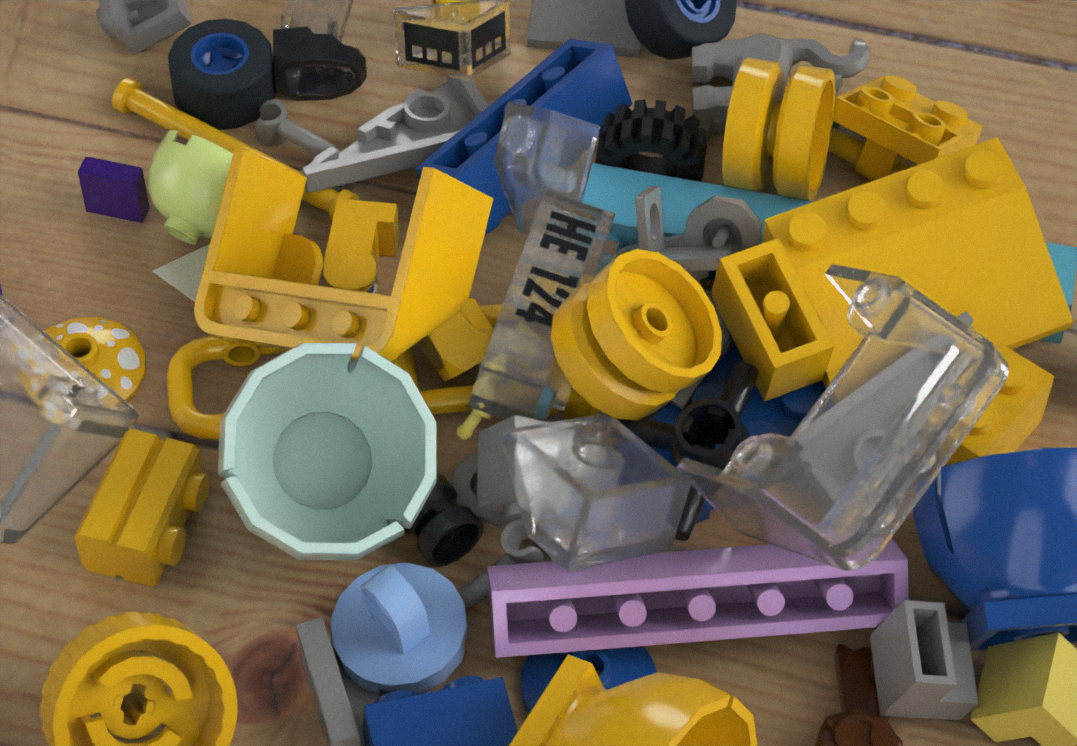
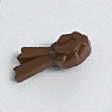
M838 644L834 659L842 712L825 718L818 731L815 746H903L902 740L896 735L888 721L891 716L880 715L876 681L874 685L870 684V649L863 647L853 651L845 645Z

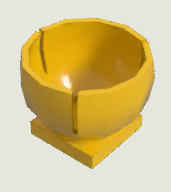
M567 655L509 746H758L754 715L735 696L703 679L656 672L606 690L591 662Z

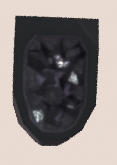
M308 26L273 29V66L277 93L296 101L330 100L351 94L366 80V58L358 48L344 45L332 34H315Z

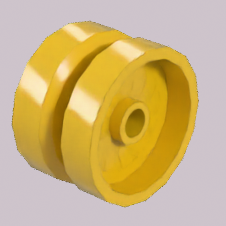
M749 57L742 62L733 86L725 125L722 158L724 186L761 192L769 183L773 173V183L779 196L813 201L816 198L827 161L834 117L835 75L832 69L801 65L790 76L786 86L785 75L779 62Z
M635 249L616 257L599 271L592 282L583 284L562 302L553 315L551 341L557 363L570 385L592 407L616 419L637 421L656 412L671 401L678 391L691 386L712 370L721 355L722 331L715 308L702 286L680 264L659 252Z

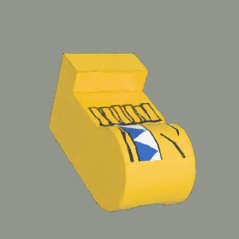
M337 198L323 262V279L326 287L379 294L377 280L379 256L396 257L400 240L398 204Z

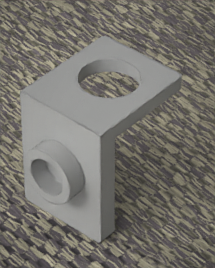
M650 186L635 197L639 249L659 252L680 264L695 280L709 277V271L717 270L720 258L738 252V245H724L721 249H716L713 245L665 247L660 186Z

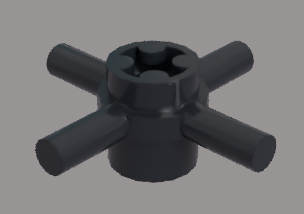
M735 363L721 398H705L692 402L681 411L675 426L646 417L637 421L618 419L616 436L673 452L677 471L684 478L685 482L664 531L668 536L676 540H689L708 494L719 495L730 492L740 485L746 474L804 490L808 483L811 472L810 464L752 448L748 429L740 420L759 375L758 369L749 363ZM715 444H723V446L716 448Z

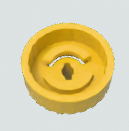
M136 611L125 612L117 616L112 615L80 631V634L71 639L62 648L58 658L53 661L41 692L40 718L43 724V735L49 746H230L237 721L236 689L230 671L221 656L205 640L181 622L152 612L138 613ZM160 679L169 686L171 693H167L165 684ZM96 713L99 714L98 717L91 718L89 716ZM161 723L166 725L156 737L143 743H126L115 739L108 732L109 730L112 734L124 739H137L152 733Z

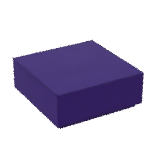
M85 157L78 170V176L86 212L143 223L150 209L143 169L127 164Z

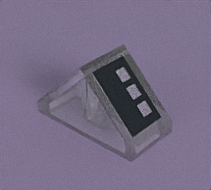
M468 0L393 8L396 63L400 68L468 81L511 55L509 0Z

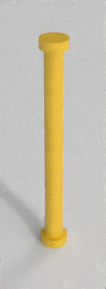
M132 78L123 79L113 93V108L124 114L134 112L169 131H178V135L186 140H189L191 135H195L231 153H234L235 147L245 148L303 176L302 172L144 92L143 85ZM328 188L307 193L304 189L302 200L329 213V220L331 222L337 198L360 200L359 195L348 189L338 192L333 188Z

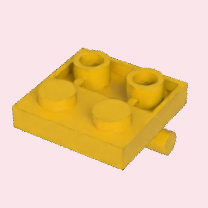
M886 75L835 98L833 121L865 137L866 141L863 143L833 128L828 151L856 165V173L874 181L910 168V166L904 164L906 159L919 165L973 146L977 143L984 126L968 119V112L961 106L944 100L934 102L916 93L917 87L912 82L899 76Z

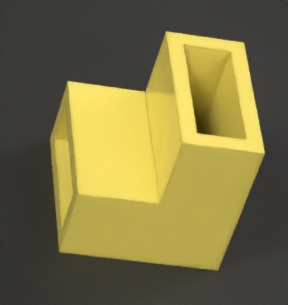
M1059 632L989 646L977 689L979 704L972 710L970 720L995 742L1032 737L1041 746H1077V649Z

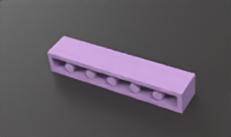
M890 535L487 566L491 634L496 658L876 628L903 600H909L908 558Z

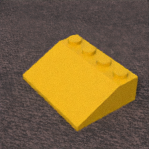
M998 137L766 218L764 221L762 243L779 238L835 346L822 380L834 406L965 311L968 312L974 322L971 324L972 330L967 338L968 341L952 371L984 360L999 343L1010 349H1015L1072 328L1074 321L1026 186Z

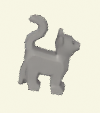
M762 33L742 39L704 43L700 46L692 47L693 84L704 85L692 88L693 115L700 120L699 128H705L707 134L706 142L714 133H725L727 113L735 79L742 62L748 57L779 62L785 75L786 86L791 66L801 61L810 62L814 67L832 69L835 75L836 95L843 85L842 79L855 76L867 66L871 58L870 49L862 39H854L851 43L849 54L837 56L816 40L802 38L783 39ZM723 76L732 81L733 86L712 87L708 84L713 77ZM833 121L832 129L840 126V124Z

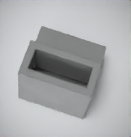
M903 600L870 634L881 716L961 720L979 704L967 624L947 622L945 603Z

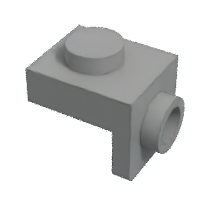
M99 0L100 8L96 9L98 22L106 35L111 39L118 38L134 55L167 37L173 36L178 31L192 24L188 0Z

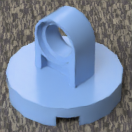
M404 562L380 565L360 575L339 596L330 619L332 645L338 661L347 677L367 692L380 695V689L390 692L409 690L413 691L415 695L422 694L445 682L461 664L465 653L464 644L468 635L465 603L453 583L429 567Z

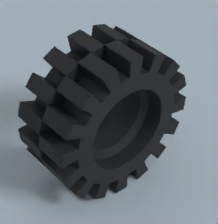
M645 99L635 100L634 110L631 111L626 103L617 107L616 115L609 112L604 118V125L601 124L595 163L702 182L707 149V134L705 128H699L700 120L695 115L685 119L686 109L676 105L672 112L665 110L666 101L656 100L655 108H647ZM639 152H652L663 156L651 157L642 155Z

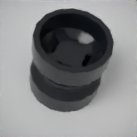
M438 473L437 482L410 529L404 528L405 533L416 535V547L429 565L433 567L447 566L461 559L477 544L483 532V525L469 507L458 505L456 490L444 475Z

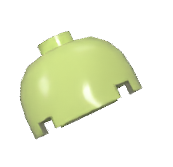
M170 130L163 137L148 169L147 189L155 209L167 218L163 228L174 237L195 245L199 237L208 240L212 238L233 153L195 135H191L186 145L176 142L178 131Z

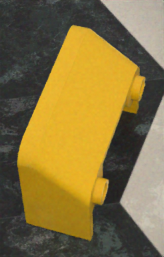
M235 147L194 304L195 320L202 331L228 341L282 350H290L301 343H356L354 354L351 355V361L358 359L362 347L366 346L391 362L456 315L464 307L471 292L494 198L435 168L423 167L391 296L318 286L323 269L322 252L314 241L300 235H293L307 177L245 148Z

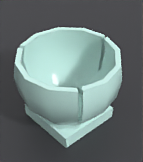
M301 343L251 370L220 420L218 475L225 478L220 483L247 530L298 560H358L404 535V528L410 529L437 482V423L410 374L366 346L362 347L358 359L351 362V355L354 354L356 343Z

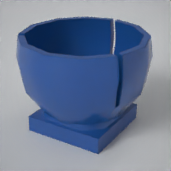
M1040 448L987 455L943 466L941 470L934 469L913 481V518L927 564L936 577L966 608V616L959 623L967 624L971 652L987 651L989 646L1057 632L1062 634L1071 644L1077 643V448Z

